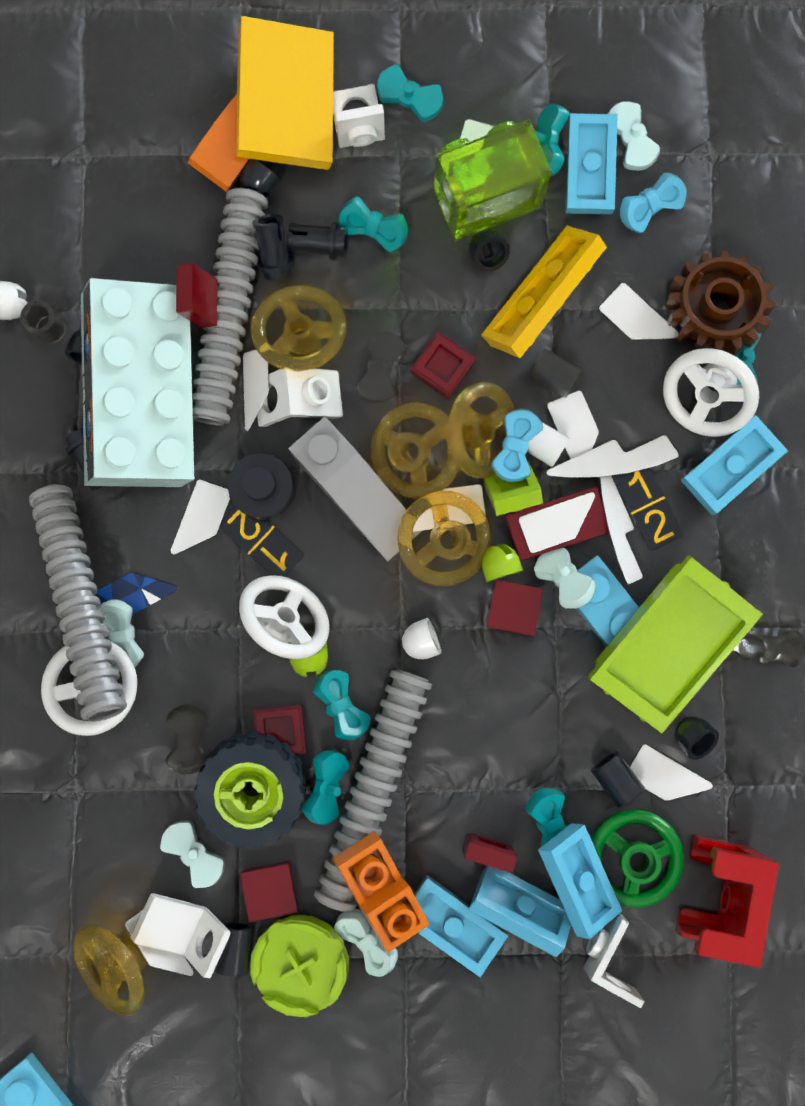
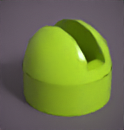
M506 544L489 547L481 559L486 582L523 571L519 556L513 548Z
M327 642L319 652L308 658L290 659L294 671L302 677H307V672L314 671L316 676L320 675L326 668L328 661Z

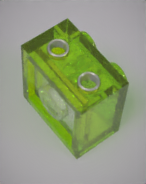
M530 119L517 124L514 121L500 123L490 129L486 136L470 142L467 138L455 140L446 145L441 153L437 154L434 192L454 242L541 209L552 171Z

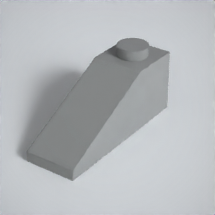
M326 416L288 448L298 464L387 562L422 532H411L409 530V526L414 521V518Z

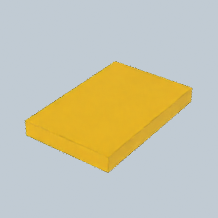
M241 16L238 25L236 157L329 170L333 163L334 32Z

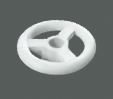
M704 348L687 352L672 363L664 378L663 397L670 414L683 427L700 435L719 437L735 433L750 422L758 407L759 389L752 371L739 358L722 350ZM702 363H709L704 368H702L699 365ZM683 373L686 374L696 388L695 397L698 402L691 414L681 404L677 392L678 381ZM737 378L740 381L741 385H737ZM707 386L714 387L718 392L712 391ZM722 402H743L740 411L733 418L723 422L705 421L710 409L719 406Z
M270 575L253 580L243 590L239 601L240 617L248 634L262 648L274 655L288 659L308 658L323 648L329 636V619L321 601L306 586L287 577ZM280 590L287 592L284 602L277 603L274 607L254 604L256 597L263 591ZM300 602L305 604L313 616L315 632L312 638L299 623L300 616L297 608Z
M111 642L112 649L108 653L115 656V664L118 666L122 676L123 693L120 695V698H124L127 702L126 709L115 717L101 721H82L69 716L60 706V701L77 699V695L81 692L74 688L73 682L56 686L62 668L70 661L66 656V651L70 647H62L46 666L41 683L43 705L49 717L63 730L82 736L104 733L118 725L132 708L137 693L136 670L127 653L115 643Z

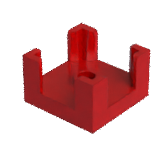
M693 835L689 852L690 858L695 861L712 864V873L716 877L724 879L718 915L681 908L678 912L675 931L682 937L699 940L695 941L693 949L698 955L761 968L779 863L750 846Z

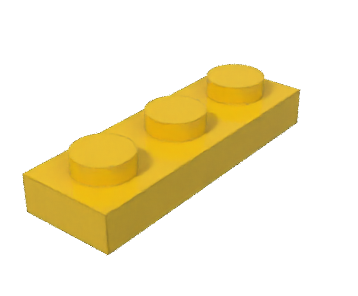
M566 226L481 334L491 347L521 358L607 248L601 237L595 233Z

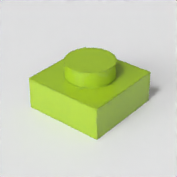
M529 461L527 462L531 469V474L528 478L521 481L507 482L501 479L494 470L482 473L485 489L496 516L543 504L541 487Z

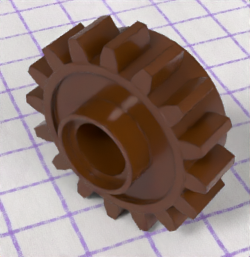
M722 251L719 257L711 258L707 252L703 253L697 266L690 261L685 263L681 271L682 276L676 275L669 288L674 293L669 294L665 302L666 308L675 310L667 321L668 326L680 325L682 327L677 340L682 342L689 337L695 342L692 351L702 349L703 345L718 350L726 347L728 353L734 356L741 350L742 343L751 348L759 339L758 333L763 334L771 321L766 316L775 307V302L767 299V295L773 286L771 283L763 282L760 276L763 269L760 266L753 268L746 263L747 257L744 255L739 259L729 257L728 251ZM711 298L722 299L727 303L729 309L717 308L712 303Z

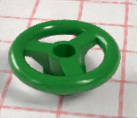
M624 810L606 818L591 837L601 863L602 849L605 843L620 855L619 866L624 874L622 890L611 882L610 884L621 906L642 908L654 905L665 899L677 886L684 866L683 847L673 827L662 817L645 810ZM629 824H641L655 830L663 839L651 844L640 841L629 844L615 830ZM637 852H642L644 854L643 864L636 868L631 867V856ZM669 855V866L662 881L654 888L639 893L640 884L650 883L657 878L661 871V858Z

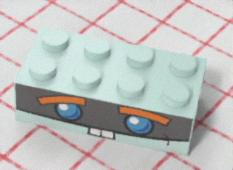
M90 278L81 293L84 486L182 487L194 480L190 321L176 312V285Z

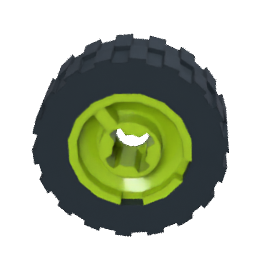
M249 731L248 734L244 735L240 733L231 735L229 740H222L217 744L213 752L209 753L195 780L198 781L194 788V799L197 801L195 809L198 817L201 816L204 820L205 828L209 832H214L218 836L217 839L222 842L228 841L233 843L234 847L244 848V846L260 848L263 844L269 842L273 844L279 841L284 833L288 834L293 828L295 820L300 816L307 790L305 789L307 781L306 772L302 770V761L299 756H295L291 751L292 747L286 742H280L274 735H262L257 731ZM247 782H252V787L256 789L259 793L258 795L248 796L245 794L243 788Z

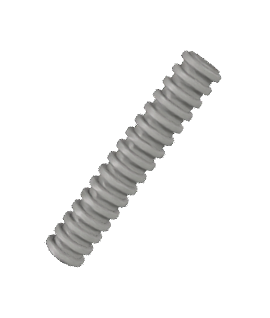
M235 188L228 190L225 198L229 204L224 206L223 213L227 218L221 221L220 227L224 233H221L218 237V242L222 247L216 250L215 255L219 262H215L213 265V271L217 274L214 278L218 280L217 326L203 328L207 331L200 338L204 349L198 351L197 356L201 359V363L195 366V372L199 374V377L195 378L192 386L196 388V393H192V402L194 403L192 408L193 420L210 425L223 426L230 423L231 417L227 414V409L233 408V402L229 397L235 394L236 390L235 386L232 385V381L238 379V372L234 368L240 365L241 362L237 352L243 350V343L239 340L246 333L242 324L248 321V314L244 311L251 305L247 295L253 293V285L249 282L255 279L256 272L252 267L258 263V257L255 255V252H258L259 248L252 222L254 219L259 220L260 216H264L265 213L262 210L268 207L267 198L257 191L246 188Z
M47 485L37 489L29 496V504L34 508L32 516L37 521L35 525L36 532L41 535L39 537V545L44 549L42 557L45 562H48L45 570L49 576H52L49 578V586L55 590L52 594L53 602L59 604L55 610L56 615L59 618H63L59 622V627L62 632L66 633L63 635V644L70 647L66 651V656L68 660L73 661L69 668L70 673L77 676L73 681V685L76 690L81 691L77 695L78 703L84 705L80 712L81 718L88 721L106 720L122 713L127 707V702L124 698H120V695L123 693L122 685L116 683L120 676L119 671L112 668L116 662L115 656L108 653L112 649V644L110 640L105 639L108 636V628L102 625L105 616L102 611L98 610L101 607L100 599L94 596L97 594L98 589L97 585L91 582L94 579V573L88 568L90 566V558L85 554L87 546L82 541L83 530L78 527L80 519L75 514L77 507L76 503L72 500L73 491L65 485Z
M399 669L391 671L390 677L394 679L392 685H386L385 691L389 693L387 699H381L380 706L384 708L382 714H376L375 720L379 722L377 728H371L370 735L373 736L372 743H366L365 749L369 751L367 757H361L360 764L363 765V769L356 772L357 786H351L350 789L353 798L352 800H347L344 806L348 812L347 815H341L339 822L343 827L335 832L334 837L338 841L337 844H331L329 852L333 854L332 858L372 832H375L378 836L381 835L382 829L379 827V823L386 821L387 814L384 812V809L391 806L390 792H396L397 785L393 782L395 777H401L402 770L399 769L400 762H406L407 756L403 754L405 748H411L412 741L408 739L410 733H416L417 727L413 725L415 718L421 719L422 712L418 710L420 704H426L427 698L423 697L425 689L430 690L432 687L428 679ZM326 859L324 867L328 870L327 873L321 874L319 882L323 885L322 888H316L314 897L321 904L338 911L349 912L355 910L357 902L354 900L332 859Z

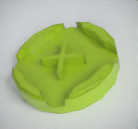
M293 914L276 920L261 934L251 954L250 975L254 986L257 984L258 989L263 994L261 998L269 1007L287 1016L308 1017L318 1014L319 1010L325 1009L327 1006L330 1007L338 1000L349 975V955L343 939L330 924L314 916Z

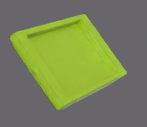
M688 555L681 564L675 565L619 631L596 659L595 668L587 677L602 688L605 694L611 695L638 715L641 721L647 722L660 733H663L763 614L732 590L727 582L721 581Z

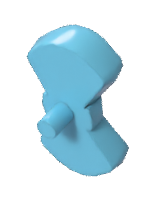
M663 173L653 188L645 189L638 196L624 197L620 207L622 223L631 231L643 233L652 215L662 208L681 209L684 206L687 195L685 184L677 175Z
M527 409L513 410L504 416L506 437L502 443V450L491 462L494 472L507 482L521 481L528 478L531 474L525 454L528 450L529 441L542 432L543 423L535 413Z

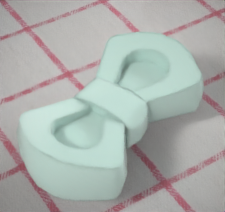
M633 102L616 104L608 114H618L617 134L621 136V140L626 147L623 166L634 171L645 170L657 160L660 147L647 137L646 127L641 123V108L639 104Z
M559 548L539 556L534 567L535 575L539 579L554 581L555 585L559 587V603L565 609L579 608L591 600L595 591V581L590 576L578 573L575 565L571 563L569 552L565 548Z
M117 599L103 602L98 610L104 613L105 619L102 625L108 628V639L122 648L130 657L134 667H136L143 658L144 653L134 641L135 629L130 624L133 608L124 601ZM116 664L112 666V668H115L118 671H120Z
M180 820L173 822L165 829L161 838L160 849L164 853L181 856L182 862L190 867L191 884L194 888H206L214 885L221 879L225 869V859L208 851L206 846L200 840L198 841L192 821Z
M355 909L341 913L336 920L334 930L342 939L354 943L361 950L366 972L376 977H382L390 973L398 960L397 949L395 948L389 953L384 949L361 910Z

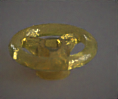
M307 285L285 287L269 295L258 306L251 324L252 341L261 357L279 369L295 372L312 370L331 360L343 345L347 330L346 317L337 300L326 291ZM294 300H309L321 305L329 313L332 322L312 321L307 315L300 313ZM280 306L286 317L284 330L281 337L271 346L266 337L265 327L271 313ZM299 331H305L303 334H295ZM321 339H329L327 343L320 349Z
M477 382L463 390L451 409L447 426L448 444L454 461L464 473L474 478H488L496 474L491 467L490 445L495 437L496 430L503 424V438L500 448L494 456L495 458L502 450V443L506 437L504 416L515 410L508 394L500 386L491 382ZM481 396L490 397L498 405L489 415L479 414L469 406L475 399ZM465 448L471 451L475 462L468 456Z
M419 402L406 403L389 411L378 423L371 441L372 463L379 478L395 493L409 498L430 497L444 490L455 478L462 460L461 437L454 422L437 407ZM410 417L426 418L436 424V426L423 435L415 432L398 434L391 430L398 422ZM446 438L448 446L446 464L442 472L428 482L426 462L430 457L431 448ZM411 443H414L418 448L416 459L411 458L408 453ZM385 445L388 446V458L391 464L400 471L410 472L412 484L401 480L392 472L386 460Z
M454 491L432 492L416 500L402 517L398 529V549L403 563L415 577L434 586H453L468 580L482 567L481 559L491 544L489 523L482 509L469 497ZM447 505L461 509L471 518L476 529V542L471 540L470 532L464 524L449 520ZM431 508L434 528L430 533V541L418 552L414 553L412 546L414 525L418 518ZM449 530L452 533L453 541L450 546L444 548L441 545L440 538L443 532ZM465 554L471 556L466 564L450 572H438L426 567L436 556L448 560L459 559Z
M86 925L80 928L74 937L73 954L83 982L92 995L111 1012L121 1016L135 1014L141 1008L144 1001L145 990L140 971L147 964L137 944L131 940L129 935H123L118 938L106 928L98 925ZM91 960H92L93 963L95 964L96 970H97L98 974L96 973V971H95V969H94V967H93V965H92ZM123 981H127L128 1000L118 997V989Z

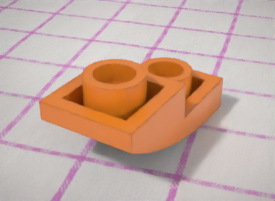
M237 94L211 126L188 160L189 165L226 192L239 178L243 168L249 161L248 158L236 157Z
M372 832L332 858L361 911L388 953L430 925L410 886L401 877L382 839L375 832Z

